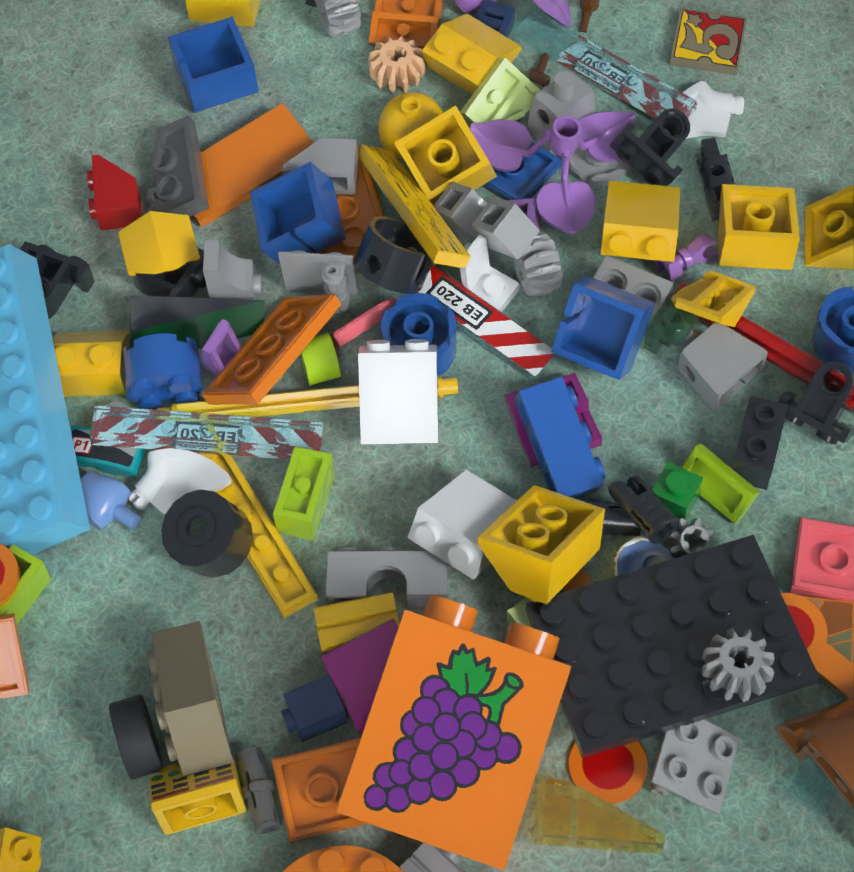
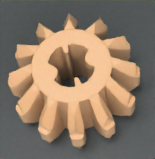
M402 35L398 40L394 41L387 37L385 44L376 42L374 51L370 52L368 58L369 75L372 81H376L379 90L389 85V90L392 94L396 87L399 86L406 93L409 88L408 83L418 87L420 78L424 77L426 71L422 48H417L415 40L405 42Z

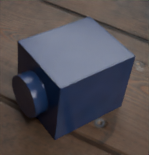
M330 675L283 694L287 708L280 711L289 734L297 731L301 742L347 723L344 706Z

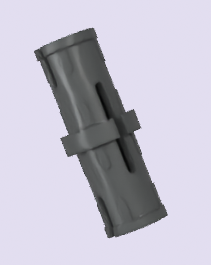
M252 746L239 750L235 757L240 768L244 786L241 791L243 799L248 801L255 834L262 835L281 829L282 825L273 797L275 787L273 781L268 779L261 747Z

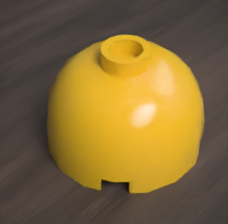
M401 93L393 97L382 108L378 119L379 142L384 149L392 150L397 158L403 159L395 142L443 113V110L435 100L423 93Z

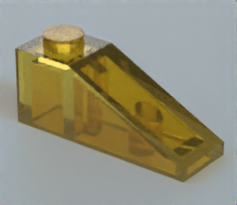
M561 779L547 780L545 784L537 783L534 845L662 854L665 844L664 834L584 788L571 786L570 782Z

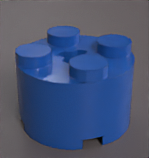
M843 287L835 290L825 298L820 308L812 335V344L817 356L824 364L843 360L854 366L853 287Z
M413 293L397 299L396 304L389 310L387 308L381 319L382 340L390 341V346L405 345V341L410 339L428 340V345H436L437 376L448 371L457 351L456 319L448 305L447 307L444 306L433 295Z
M161 333L135 339L134 347L130 350L127 345L123 349L126 395L131 401L138 403L140 411L161 408V402L175 401V403L198 401V395L202 391L198 344L195 340L187 337V343L177 341L176 334Z

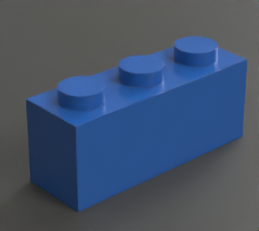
M559 377L520 390L514 401L548 490L574 499L597 492L604 485L602 479H605V471L599 457H593L590 450L591 434L585 421L580 422L575 408L578 407V402L571 386L566 387L563 377Z

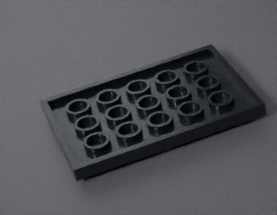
M754 535L556 594L548 604L532 601L526 603L525 607L532 628L560 638L553 660L571 666L560 702L582 758L815 685L820 678ZM731 628L735 630L738 637H742L744 632L750 629L752 633L751 640L754 642L765 638L767 644L764 651L774 653L775 658L770 666L774 669L775 673L772 681L765 683L766 689L764 693L759 696L751 692L749 700L745 702L741 700L738 693H734L732 698L726 701L724 698L725 689L720 688L711 691L709 686L713 678L703 677L702 675L703 665L706 664L702 659L704 649L711 647V640L716 634L725 638L727 630ZM735 662L734 666L737 668H741L742 664L739 662Z

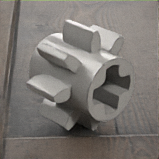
M699 517L693 519L689 526L681 518L679 519L678 530L668 537L670 539V547L667 549L670 553L681 557L711 548L713 546L709 545V536L714 531L705 530L700 527L701 518ZM690 535V541L695 543V548L688 549L689 543L684 540V536Z

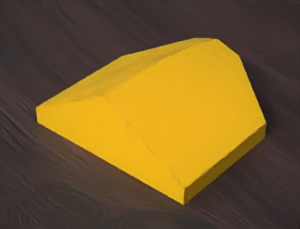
M149 211L118 232L129 276H136V273L155 275L178 269L191 260L194 262L200 259L189 215Z
M710 270L703 274L702 279L681 288L671 297V301L676 308L719 324L735 327L754 295L756 286Z

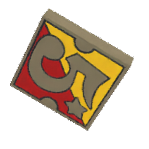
M680 8L669 65L737 75L747 18Z

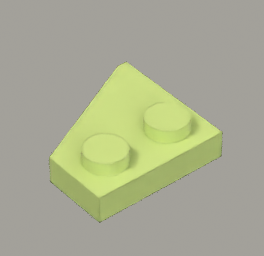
M499 57L462 108L460 114L470 123H484L501 119L517 121L526 116L525 113L531 110L532 100L541 90L506 58Z

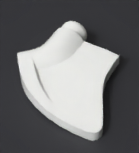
M705 81L692 85L677 98L695 109L687 117L690 122V133L686 139L698 136L725 138L731 114L741 115L744 110V98L742 96L735 97L732 93L715 91Z
M174 448L154 450L147 454V471L135 484L136 489L129 494L128 499L139 510L145 509L147 504L151 502L165 515L171 505L184 494L200 489L216 492L229 486L232 478L212 460L195 452Z

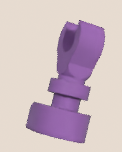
M701 234L686 249L681 248L675 252L674 262L655 260V267L659 273L666 270L669 276L664 279L672 282L683 275V270L691 268L693 263H706L714 259L718 253L711 245L717 242L710 235Z

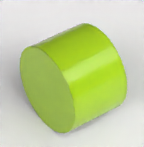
M327 332L316 335L299 355L309 386L341 377L337 355L330 334Z

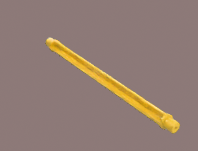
M437 376V398H444V395L458 394L457 377L442 379V376ZM359 385L266 394L261 402L255 405H208L206 400L173 403L171 407L157 408V417L199 420L207 416L209 421H225L302 413L313 410L321 411L360 407Z

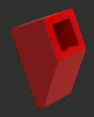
M99 154L91 155L92 170H87L88 187L90 191H94V198L88 199L91 219L98 220L101 231L125 228L142 217L141 195L136 178Z

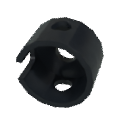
M381 216L370 219L353 264L360 274L374 284L394 292L410 294L417 293L422 289L433 261L403 220ZM409 247H414V248H416L417 252L411 251V250H407V249H408Z
M201 489L186 493L177 499L165 514L161 529L163 545L171 558L199 575L213 578L227 575L241 566L250 552L253 540L251 522L244 511L216 492ZM199 517L205 518L207 530L204 535L199 538H191L189 535L191 522Z

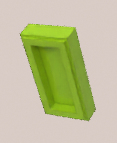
M703 444L696 445L681 467L703 477L699 495L733 524L738 523L744 517L760 491Z

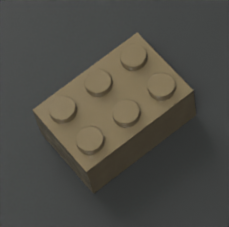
M200 621L151 633L154 650L147 652V658L152 676L158 675L151 678V684L156 702H160V704L155 705L160 729H165L166 734L170 733L169 736H165L170 761H179L183 776L232 764L233 758L218 684Z

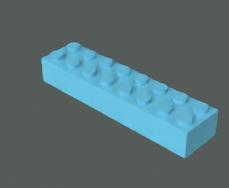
M7 244L0 248V543L7 548L13 544L33 555L90 530L37 258L11 244Z

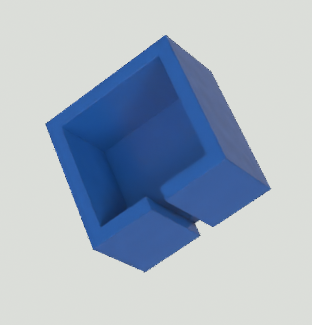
M233 17L168 37L174 66L194 113L259 92L253 61Z
M311 161L250 192L262 252L279 265L278 252L301 250L311 253V249L320 252L346 239L333 180Z
M585 276L573 285L564 311V315L569 317L561 321L551 352L620 380L633 367L655 302L590 276Z

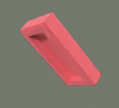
M390 297L381 301L332 332L330 337L334 348L341 347L379 323L387 308L389 310L396 304V299Z

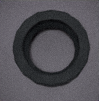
M138 694L110 703L109 713L113 731L129 778L134 780L162 770L163 761L143 696Z

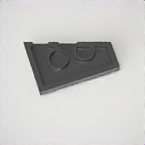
M187 115L158 129L152 167L156 170L152 188H148L146 199L150 203L149 211L182 214L191 217L209 209L196 124Z

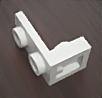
M479 234L473 243L469 242L464 246L471 257L466 268H460L462 286L499 312H502L520 291V283L490 266L487 238Z

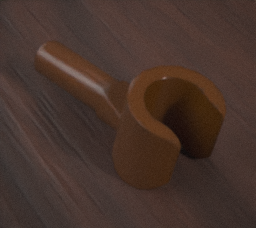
M580 0L582 18L578 32L587 33L592 12L598 9L600 0Z
M546 53L541 55L537 68L532 69L529 73L530 80L543 87L549 85L551 77L544 74L550 58Z

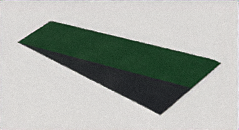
M131 295L130 349L134 347L135 339L161 333L176 334L177 341L187 343V337L192 338L197 342L198 349L203 348L222 319L230 323L237 339L251 336L264 322L265 300Z

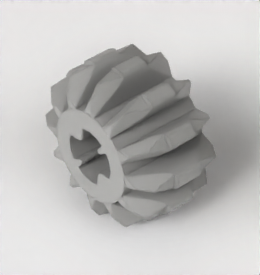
M315 0L320 22H322L324 30L331 37L348 35L360 27L361 12L357 0Z
M546 233L537 234L529 249L518 260L513 258V267L516 271V278L520 282V288L529 297L546 295L559 289L563 277L561 271L562 263L559 259V252L555 248V242Z
M733 628L727 630L725 638L716 634L711 640V647L704 649L702 659L706 664L703 665L702 675L703 677L713 678L709 686L711 691L720 688L725 689L724 698L726 701L730 700L734 693H738L743 702L749 700L751 692L760 696L766 689L765 683L771 682L775 672L770 666L775 659L774 653L764 651L767 644L765 638L756 642L752 641L750 629L745 631L742 637H738ZM739 662L742 664V667L737 668L734 666V663Z

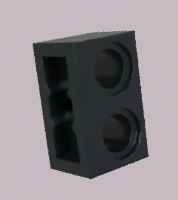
M750 396L732 469L753 487L767 490L788 405Z

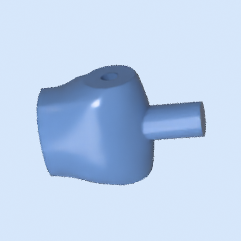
M94 471L88 472L80 479L88 520L91 525L101 530L116 519L132 530L138 527L141 517L125 507L131 493L127 486L117 479L98 474Z

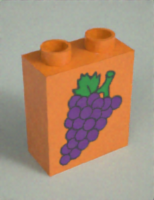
M430 594L423 615L404 610L336 812L505 871L571 666L553 660L560 640L559 637L511 622L505 641L502 643L471 632L479 610Z

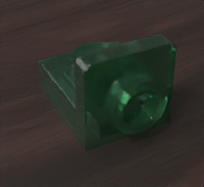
M665 300L647 327L644 349L657 355L663 345L670 347L671 344L678 347L681 346L696 324L697 316L676 308L673 303Z

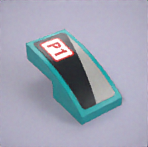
M71 426L78 467H98L103 473L112 475H137L147 448L93 444L95 428Z

